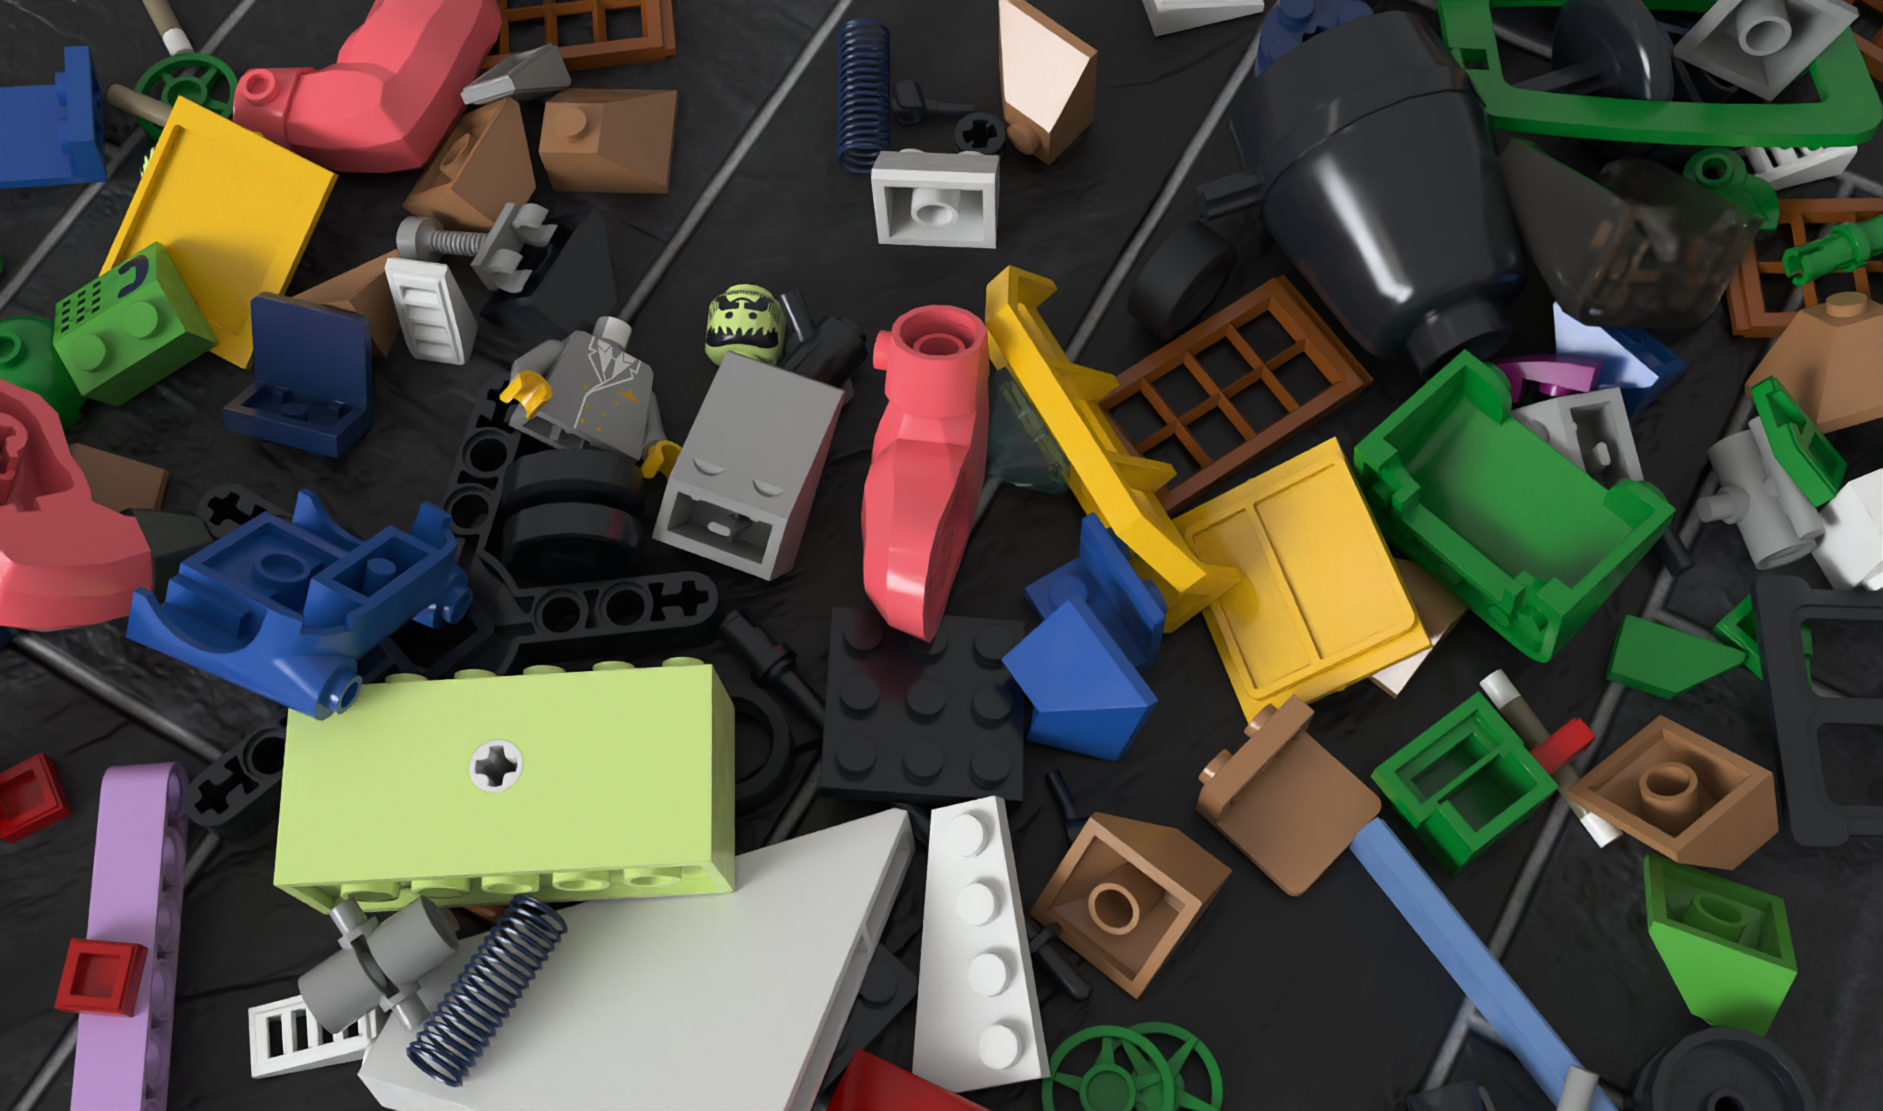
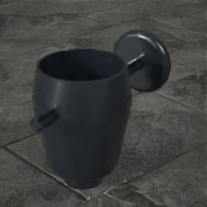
M1567 0L1561 7L1553 29L1551 61L1553 72L1510 85L1519 89L1559 94L1673 102L1675 86L1668 46L1656 18L1641 0ZM1397 10L1357 17L1316 34L1274 61L1246 87L1230 114V135L1241 172L1194 188L1193 194L1197 200L1195 208L1200 218L1205 217L1206 221L1209 222L1253 207L1259 221L1265 224L1269 234L1360 346L1379 359H1406L1412 357L1424 380L1429 381L1464 349L1481 362H1484L1504 349L1517 334L1506 309L1522 293L1529 277L1530 267L1493 125L1484 109L1487 105L1476 84L1421 14ZM1582 138L1587 145L1603 156L1615 159H1636L1658 144Z

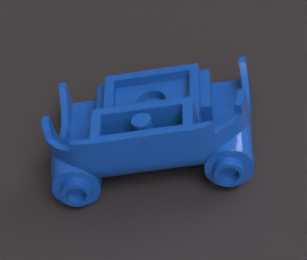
M303 488L298 492L291 524L265 511L180 562L178 574L169 579L165 603L160 605L153 592L141 586L134 590L126 637L311 718L324 721L334 712L343 714L356 700L362 686V677L356 674L357 660L411 619L436 630L443 628L447 623L453 625L458 623L470 606L473 591L468 588L469 579L467 573L454 561L458 542L450 529L452 516L428 501L423 502L408 534L389 525L369 540L363 541L339 527L327 514L316 493Z

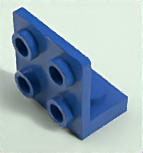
M89 46L64 47L65 71L55 72L56 84L0 87V189L107 182L102 87Z
M1093 512L1082 518L1079 557L1024 587V597L1042 623L1068 599L1080 594L1139 673L1155 664L1158 660L1166 621L1164 615L1168 613V608L1161 592L1153 581L1149 578L1141 581L1128 561L1132 559L1128 545L1115 534L1111 526L1105 528L1098 516Z

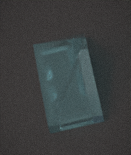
M1006 366L994 373L989 398L985 479L1057 496L1068 491L1069 461Z

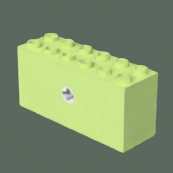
M675 657L663 661L662 667L635 668L632 664L626 662L606 661L595 664L592 667V671L566 672L564 669L556 666L537 665L524 669L523 675L497 677L495 673L490 671L469 669L456 672L454 679L429 681L421 675L400 673L387 676L385 683L362 684L356 700L343 714L334 712L324 721L316 720L288 708L273 885L323 914H329L330 910L350 897L355 898L363 912L399 911L422 895L432 900L438 908L444 906L455 908L510 905V900H513V896L517 894L529 895L544 903L735 893V706L712 664H704L702 660L691 657Z

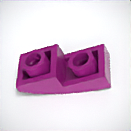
M1530 354L1489 361V363L1496 365L1505 373L1511 384L1509 392L1512 402L1518 403L1528 395L1531 380L1540 382L1538 391L1555 397L1578 394L1579 391L1589 393L1598 384L1604 360L1577 355Z

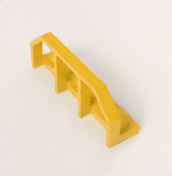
M1009 265L987 284L985 326L988 329L989 358L1087 516L1094 512L1105 528L1111 526L1115 534L1128 545L1132 559L1128 562L1140 580L1143 581L1149 578L1157 586L1168 608V613L1164 615L1166 621L1163 633H1173L1245 577L1238 567L1205 564L1192 554L1154 494L1175 477L1177 472L1169 463L1129 455L1097 405L1098 402L1120 385L1117 379L1112 374L1076 365L1069 361L1036 309L1058 288L1051 279Z

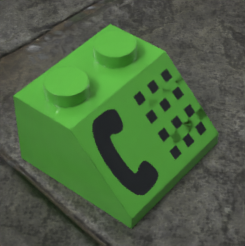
M157 241L56 303L53 345L83 397L118 407L219 344L164 246Z

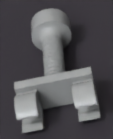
M506 203L489 233L444 230L442 224L435 218L409 216L401 222L398 228L396 244L400 256L404 259L438 263L443 254L475 256L471 266L488 290L498 291L500 288L507 292L518 293L522 291L532 273V270H516L523 258L519 254L523 245L527 243L535 247L547 246L558 225H542L549 210L540 205L527 203L522 208H519L516 203Z

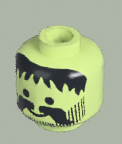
M748 284L730 287L726 293L720 294L709 306L705 352L711 361L720 366L726 351L730 350L771 364L773 360L781 362L784 349L786 318L779 302L765 288Z

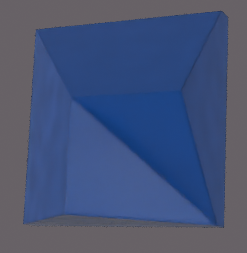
M1597 288L1561 294L1553 303L1556 353L1604 360L1598 384L1590 392L1620 387L1629 422L1690 367Z
M1080 594L1071 597L1001 659L1032 702L1026 740L1116 762L1126 756L1159 701Z

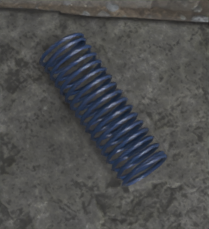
M857 18L845 23L838 32L837 160L843 168L851 172L872 173V169H860L846 164L842 157L852 163L872 165L876 160L859 161L851 159L844 154V151L860 157L877 156L880 151L858 153L848 148H878L881 151H890V30L886 25L877 20ZM866 24L878 26L882 28L886 33L885 35L884 33L878 30L867 28L857 29L843 36L844 33L851 27ZM861 32L876 33L885 39L883 41L876 37L861 36L850 39L847 42L845 41L850 35ZM857 40H873L881 43L879 45H850V43ZM854 49V50H859V51H864V52H856V53H855V52H852L851 50ZM875 49L880 50V52H878V53L869 52V51H872V50H875ZM855 56L861 57V58H872V57H876V56H877V57H879V58H881V59H880V60H871V59L854 60V59H851V58H852V57H855ZM854 64H859V65H874V64H877V65H879L880 67H878V68H873V67H857V68H855V67H852L851 65H854ZM856 71L861 73L878 72L880 75H853L851 73ZM855 79H859V80H874V79H876V80H879V81H881V82H879V83H870V82L855 83V82H852V80H855ZM855 87H861V88L877 87V88H879L880 90H877V91L859 90V91H857V90H853L852 88H855ZM857 94H858V95H877V96H880V97H879V98L872 99V98H854V97H851V96H854V95H857ZM856 102H860V103H873V102H874V103H878V104H880V105H878V106H856V105H852V104H853V103H856ZM856 110H863V111L875 110V111H878V112H880V113H876V114H868V113H865V114H857V113H853V111H856ZM855 118H876V119H878L879 121H875V122H869V121L858 122V121H855V120H852V119H855ZM855 126H877V127H879V128H878V129H873V130H869V129L859 130V129L852 128V127H855ZM861 133V134H877V135H879V136L872 137V138H870V137H862V138H861V137H857V136H853V135ZM859 141H871V142H877V143H879V144H874V143H869V142H859Z
M525 894L513 896V900H510V907L504 909L503 917L497 919V926L491 928V935L484 937V944L478 946V954L471 956V963L464 965V973L458 974V982L451 984V992L445 993L444 1001L437 1004V1011L430 1013L431 1021L423 1023L424 1031L416 1033L417 1041L409 1043V1047L406 1048L409 1059L419 1069L437 1081L451 1087L463 1086L461 1077L470 1076L469 1069L466 1066H476L474 1057L483 1056L481 1047L490 1046L487 1037H496L495 1028L503 1027L501 1018L510 1017L508 1009L516 1008L515 999L523 998L522 990L529 989L528 980L536 979L535 971L542 970L541 962L548 961V952L555 951L554 943L561 942V935L567 933L568 927L564 919L549 905L537 898ZM519 902L534 906L557 921L563 930H557L540 916L523 909ZM512 911L514 917L508 916V913ZM518 913H521L526 919H528L531 923L538 926L539 928L554 934L557 939L548 937L541 930L527 923ZM502 921H506L508 926H502ZM512 922L524 926L528 931L546 941L550 948L540 945L537 941L522 933ZM499 930L502 936L495 935V931ZM506 931L515 934L532 947L538 949L544 957L533 954L530 950L515 942ZM493 939L496 945L489 944V940ZM500 941L513 946L524 955L530 957L537 966L530 965L510 952ZM482 949H486L490 955L483 954ZM494 951L508 956L523 966L530 975L518 971L503 961ZM480 958L484 965L476 963L475 959ZM487 960L504 967L517 976L524 985L500 973ZM469 968H474L477 974L470 973ZM481 970L498 977L512 987L517 994L502 988ZM467 977L471 984L464 983L462 978ZM475 980L492 987L507 998L510 1003L498 999ZM455 987H460L465 994L456 992ZM469 990L486 997L502 1009L504 1013L489 1007ZM453 996L459 1004L450 1002L449 997ZM463 1000H466L478 1006L479 1008L487 1012L490 1016H492L498 1023L485 1018L484 1016L473 1010ZM442 1006H447L452 1014L443 1012ZM457 1010H460L465 1014L473 1017L481 1024H483L487 1029H489L490 1032L485 1031L480 1027L476 1026L475 1024L467 1020L463 1015H461ZM435 1016H440L446 1024L437 1022ZM451 1020L471 1030L484 1042L479 1041L474 1037L468 1035L466 1032H464L458 1026H456ZM428 1026H434L440 1035L430 1032ZM444 1030L458 1036L459 1038L467 1042L470 1046H472L476 1051H473L467 1048L466 1046L462 1045L454 1038H452ZM421 1036H427L434 1045L424 1042ZM439 1041L451 1046L452 1048L460 1052L462 1055H464L469 1061L454 1054L452 1051H450L444 1045H442ZM432 1051L444 1056L445 1058L453 1062L455 1065H457L461 1070H458L457 1068L449 1065L447 1062L439 1058ZM419 1054L428 1057L442 1066L457 1081L438 1072L424 1061Z

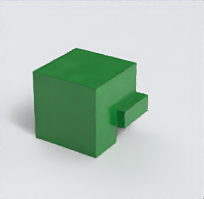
M1479 691L1375 768L1370 776L1381 788L1382 792L1380 794L1451 878L1532 816L1559 787L1523 746L1525 744L1523 740Z

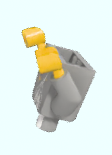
M603 316L598 318L592 335L585 331L576 330L562 341L546 340L515 360L511 369L509 386L499 396L500 400L506 404L512 398L520 402L510 419L509 426L556 449L576 448L603 451L626 458L633 464L638 462L641 457L644 461L641 471L644 477L648 479L653 478L657 471H660L668 480L682 450V447L678 444L668 441L664 432L656 394L652 391L654 373L650 365L625 353L632 335V328L624 321L614 317Z

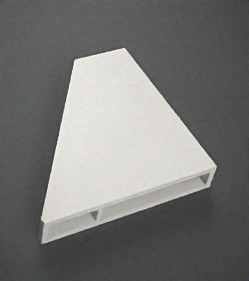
M897 808L889 809L735 856V893L590 900L557 910L556 912L567 924V933L561 935V942L554 943L555 951L548 952V961L541 962L542 970L535 971L536 979L528 980L529 989L522 990L523 998L515 999L516 1008L508 1009L510 1017L501 1018L503 1027L495 1028L496 1037H487L490 1046L481 1047L483 1056L474 1057L476 1066H466L469 1069L470 1076L461 1077L463 1086L451 1087L437 1081L419 1069L407 1056L406 1048L409 1047L410 1042L417 1041L416 1033L424 1031L423 1023L431 1021L430 1017L406 1033L393 1011L381 1033L375 1036L368 1044L363 1056L362 1067L357 1075L381 1106L397 1111H810L862 984L868 964L871 962L917 848L908 812ZM548 914L540 915L541 918L549 922L557 930H563L561 925ZM528 919L525 920L527 923L541 930L548 937L557 939L554 934L539 928L538 926L531 923ZM514 923V926L522 933L528 935L540 945L550 948L546 941L528 931L524 926ZM499 930L495 931V935L502 936ZM490 931L458 940L460 951L417 980L422 988L416 993L429 1013L437 1011V1004L444 1001L445 993L451 992V984L458 982V974L464 973V965L471 963L472 955L478 954V946L484 944V937L491 935ZM506 931L515 942L521 944L533 954L544 957L538 949L532 947L515 934ZM493 939L489 940V944L496 945ZM500 941L510 952L530 965L537 966L530 957L524 955L513 946ZM482 949L483 954L490 955L486 949ZM494 951L503 961L518 971L530 975L523 966L508 956ZM480 958L475 959L476 963L484 965ZM487 960L500 973L524 985L517 976L504 967ZM469 968L470 973L477 974L474 968ZM481 970L493 982L511 993L517 994L507 983ZM467 977L462 978L464 983L471 984ZM475 980L498 999L510 1003L507 998L492 987ZM455 987L456 992L465 994L460 987ZM469 990L489 1007L504 1013L502 1009L486 997ZM453 996L449 997L450 1002L459 1004ZM463 1000L473 1010H475L485 1018L498 1023L492 1016H490L487 1012H485L478 1006L466 1000ZM442 1006L443 1012L452 1014L447 1006ZM457 1010L467 1020H469L476 1026L480 1027L481 1029L490 1032L489 1029H487L479 1021L465 1014L464 1012ZM435 1016L437 1022L446 1024L440 1016ZM451 1020L456 1026H458L468 1035L474 1037L479 1041L484 1042L474 1032L467 1029L463 1025ZM428 1026L430 1032L440 1035L434 1026ZM444 1030L446 1033H448L452 1038H454L462 1045L466 1046L467 1048L473 1051H476L472 1046H470L467 1042H465L458 1036ZM421 1036L424 1042L434 1045L427 1036ZM439 1041L442 1045H444L447 1049H449L450 1051H452L454 1054H456V1055H458L459 1057H461V1058H463V1059L469 1061V1060H468L464 1055H462L460 1052H458L457 1050H455V1049L452 1048L451 1046H449V1045H447V1044H445V1043ZM432 1051L439 1058L447 1062L449 1065L457 1068L458 1070H461L457 1065H455L453 1062H451L444 1056ZM419 1054L424 1061L438 1072L457 1081L442 1066L428 1057Z

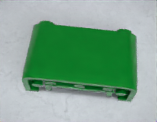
M1464 349L1354 447L1353 472L1380 531L1387 541L1416 563L1518 650L1537 662L1547 663L1575 636L1671 526L1676 509L1668 503L1665 495L1656 486L1647 481L1640 480L1637 482L1627 478L1620 479L1610 490L1602 486L1510 415L1512 398L1509 392L1511 384L1505 373L1492 363L1481 362Z

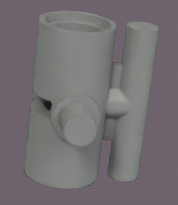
M1757 416L1749 421V430L1728 436L1714 444L1707 451L1708 458L1721 488L1716 495L1699 498L1697 501V513L1703 522L1723 520L1727 524L1737 523L1756 569L1764 570L1789 564L1813 552L1817 547L1814 538L1823 534L1826 530L1817 509L1774 458L1760 416Z
M424 895L379 923L375 916L368 920L354 897H350L328 912L343 935V937L337 940L342 949L298 979L302 998L315 1019L332 1034H338L378 1006L382 1008L384 1013L391 1009L406 1033L428 1019L430 1013L416 993L422 988L417 980L460 951L459 941L455 934L460 929V926L453 913L446 906L439 909L432 900Z

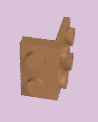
M1295 694L1279 710L1272 703L1267 704L1244 730V733L1250 739L1234 755L1224 749L1206 766L1198 777L1204 786L1201 789L1195 809L1283 891L1291 896H1300L1309 889L1351 844L1358 831L1376 818L1382 805L1380 798L1306 733L1314 711Z

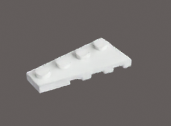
M998 796L981 798L931 811L912 1074L955 1094L1051 1077L1005 800Z

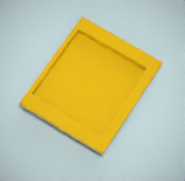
M178 95L99 276L155 241L162 243L219 343L209 351L245 370H251L254 363L251 300L261 292L285 295L339 175L264 138L260 132H253L186 97Z
M1333 437L1255 478H1250L1245 483L1171 520L1192 554L1199 561L1205 564L1238 567L1245 577L1204 608L1202 613L1248 724L1269 703H1272L1279 710L1295 694L1305 704L1309 705L1332 693L1341 692L1346 687L1434 647L1337 437Z

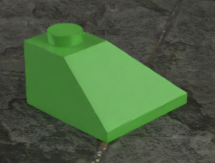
M1648 851L1643 862L1648 932L1691 1014L1701 1017L1712 1027L1746 1029L1764 1038L1798 973L1784 899L1686 864L1677 863L1674 860Z

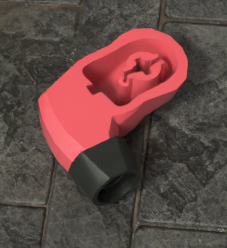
M0 379V626L48 632L86 627L130 615L133 591L140 586L153 592L160 605L165 603L169 579L178 574L180 562L213 543L202 518L192 511L127 508L118 513L93 502L85 475L70 454L58 413L39 394Z

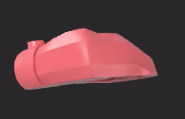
M375 0L364 24L355 30L341 47L337 63L318 71L313 67L249 69L240 78L236 87L233 100V122L253 132L262 133L264 138L324 168L340 172L390 174L422 169L430 163L466 111L468 104L465 105L460 93L463 92L464 87L478 78L484 57L488 55L497 41L502 25L497 0Z
M928 305L914 308L898 317L892 326V331L880 330L877 335L873 365L875 369L886 371L884 393L889 401L875 435L871 466L864 486L861 512L865 592L888 625L928 643L935 637L939 629L949 593L967 545L984 484L988 448V377L990 374L988 329L982 320L970 311L951 305Z

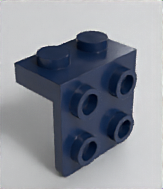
M261 292L251 300L250 304L255 382L222 408L224 430L248 435L259 442H275L303 449L311 455L318 457L331 456L338 458L373 426L371 325L368 319L361 314L275 293Z

